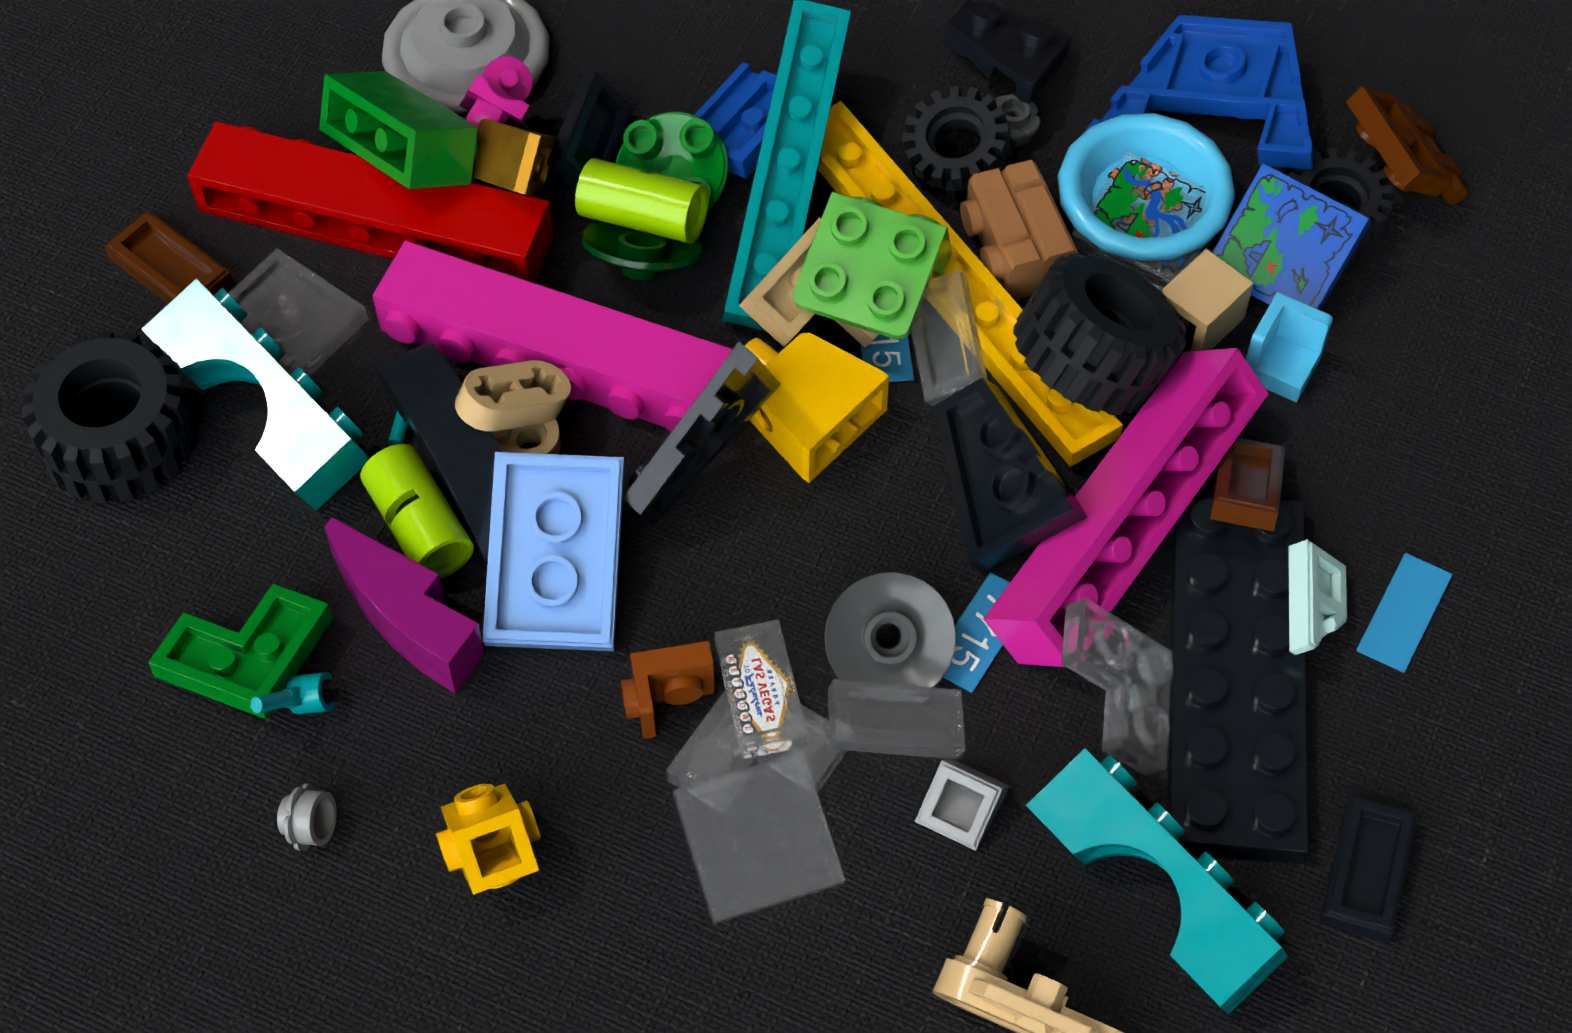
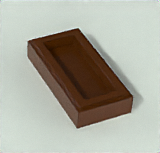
M149 210L104 246L111 261L167 304L175 299L195 279L213 296L221 288L226 291L234 284L229 270Z
M1237 438L1218 463L1210 519L1274 532L1279 513L1285 448L1280 445Z

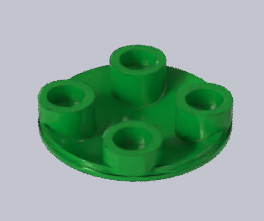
M666 112L646 120L634 121L624 132L623 144L616 159V164L644 170L646 173H657L705 185L709 195L708 211L722 194L728 176V156L719 134L705 120L683 112Z

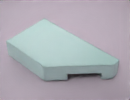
M1308 539L1289 546V651L1294 655H1298L1315 649L1320 645L1319 642L1326 634L1336 631L1347 619L1346 566Z

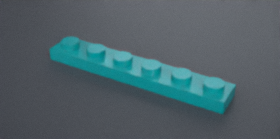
M794 0L723 314L722 321L766 331L739 305L803 236L850 19V10L807 0Z

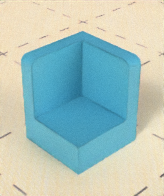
M1277 292L1253 333L1246 356V361L1266 390L1296 403L1298 402L1321 360L1333 322L1331 315Z

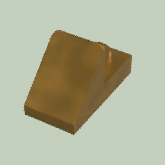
M481 119L477 130L478 154L474 159L472 178L524 195H543L550 170L547 161L557 138L493 120Z

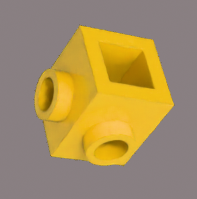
M479 784L469 787L454 797L455 802L441 806L448 829L436 833V837L449 872L462 869L473 895L488 889L507 886L523 876L539 871L530 844L541 839L532 809L527 800L516 804L506 784L496 787L492 784Z

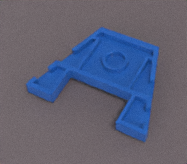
M1178 15L1140 62L1141 71L1129 86L1121 85L1111 97V108L1101 120L1094 118L1087 127L1089 129L1093 125L1122 114L1152 113V111L1179 112L1185 115L1226 116L1244 120L1262 119L1266 121L1257 148L1259 165L1264 163L1267 166L1312 170L1314 164L1313 147L1309 134L1305 100L1303 99L1292 24L1286 22Z

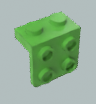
M831 192L793 290L792 296L795 305L801 310L892 339L901 340L906 338L912 329L933 271L944 274L952 255L948 228L923 215H907L884 208L879 203L868 198H851Z

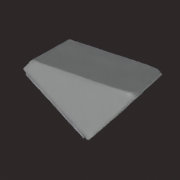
M953 759L941 760L915 822L976 851L1000 808L1009 786Z

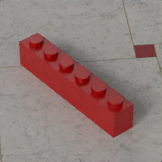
M215 121L188 173V179L199 212L391 259L395 258L404 241H408L535 283L554 239L550 203L533 195L513 193L484 186L474 180H471L469 185L408 189L353 152L345 153L316 146L303 139L291 140L262 133L248 126L236 127Z

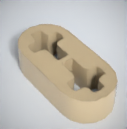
M539 360L478 368L470 371L465 377L455 399V409L465 423L482 431H501L547 423L555 420L560 414L570 394L571 384L561 369L551 363Z

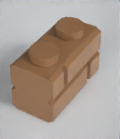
M1031 159L1006 166L1002 171L996 168L973 174L969 179L967 201L960 203V214L967 235H978L983 246L980 250L981 262L1014 300L1032 296L1049 267L1053 265L1056 259L1061 256L1068 257L1069 254L1078 253L1036 162H1033Z

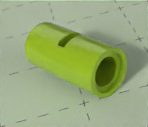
M596 158L590 159L583 167L575 194V207L579 216L688 244L694 243L699 237L706 220L709 203L708 190L705 185L657 173L650 174L644 170Z
M410 444L392 445L377 452L365 463L360 473V479L404 555L439 574L440 579L451 575L465 565L473 554L474 544L416 448Z

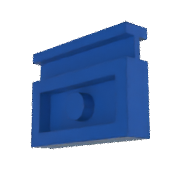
M742 62L694 115L708 122L721 137L728 156V172L746 179L757 167L777 75L764 70L757 74L751 71L749 64Z

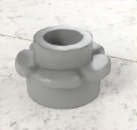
M306 783L302 787H296L290 795L282 799L277 812V826L280 833L285 835L286 841L293 844L296 850L305 851L310 845L323 846L333 835L337 819V808L331 793L318 791L315 785Z

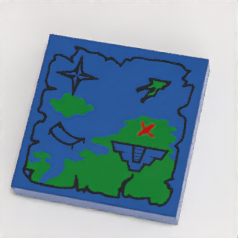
M1262 163L1212 253L1254 282L1251 296L1265 304L1270 305L1275 294L1278 292L1321 311L1369 227L1371 220Z

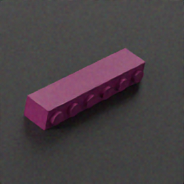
M404 241L372 295L380 331L386 332L391 338L406 344L415 342L424 345L431 341L439 351L452 360L458 362L471 361L486 367L530 360L551 363L561 369L569 379L571 391L567 399H583L607 407L614 414L622 418H639L663 426L670 432L673 431L733 350L408 241Z
M1238 348L1182 353L1074 497L1088 517L1040 542L985 615L983 620L1018 664L1071 667L1266 399L1269 393Z

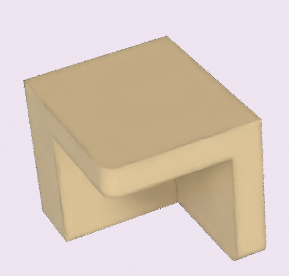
M1205 249L1162 289V293L1166 296L1165 299L1175 307L1181 316L1196 326L1191 351L1212 350L1245 318L1254 282Z

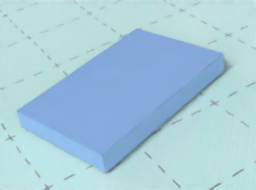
M495 452L482 640L484 646L614 651L625 469L624 457Z

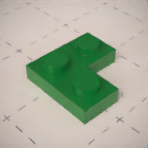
M272 584L239 633L183 612L148 664L155 678L267 720L273 710L258 714L254 713L250 707L251 699L257 696L280 692L287 688L289 679L298 673L333 620V616L328 603Z

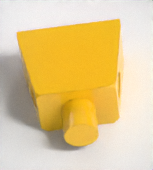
M812 333L799 334L779 353L759 338H754L745 345L781 383L749 420L801 478L808 483L887 411L889 375Z

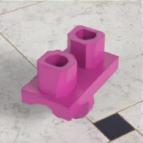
M503 56L490 61L484 68L482 76L477 75L459 104V106L469 111L465 119L477 127L481 119H489L516 127L530 106L524 101L531 92L532 75L528 67L514 57Z

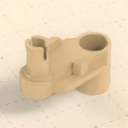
M985 899L983 903L984 908L964 955H955L954 959L947 958L932 991L947 1002L1015 1033H1124L1065 1007L1069 998L1065 996L1068 987L1046 976L1034 973L1028 990L1007 982L1008 978L1002 973L1022 925L1026 923L1028 917L1019 910L1009 906L999 931L994 933L1004 909L1002 908L1003 903L993 899Z

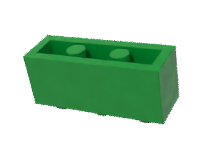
M387 71L324 74L320 131L408 189L471 184L473 163L478 154L477 126Z

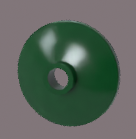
M602 221L589 225L583 232L582 243L589 253L609 264L621 267L622 274L634 280L655 279L657 272L689 266L697 262L702 255V243L699 238L694 243L688 244Z

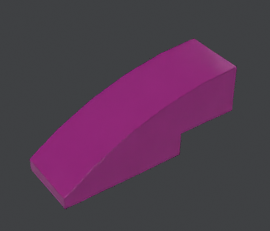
M331 517L324 528L334 561L347 589L368 621L393 649L419 671L456 694L485 655L479 624L446 606L439 574Z

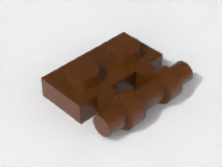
M1361 86L1346 101L1358 120L1356 123L1358 133L1369 145L1377 148L1387 164L1384 167V172L1396 187L1404 192L1415 191L1435 197L1441 194L1448 205H1455L1465 199L1468 190L1460 180L1462 171L1452 156L1441 152L1434 141L1436 136L1435 130L1425 117L1416 115L1409 104L1402 105L1396 95Z

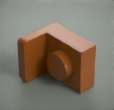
M709 641L630 653L633 678L620 680L626 719L639 717L643 739L656 737L652 703L665 701L671 705H684L700 699L702 695L715 693L714 666Z

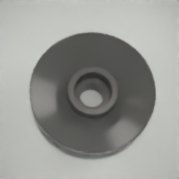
M881 572L861 578L841 593L829 612L825 626L824 642L827 658L834 673L848 689L867 700L893 704L910 701L925 694L942 679L954 655L956 631L948 605L933 587L912 575L899 572ZM887 623L896 625L900 633L897 643L891 647L880 646L876 641V632L879 627Z

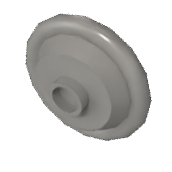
M413 0L397 13L384 34L382 64L385 71L457 115L466 117L469 111L459 106L475 77L477 75L482 76L484 68L490 61L498 57L511 56L522 61L532 75V90L548 65L550 36L538 11L525 0Z

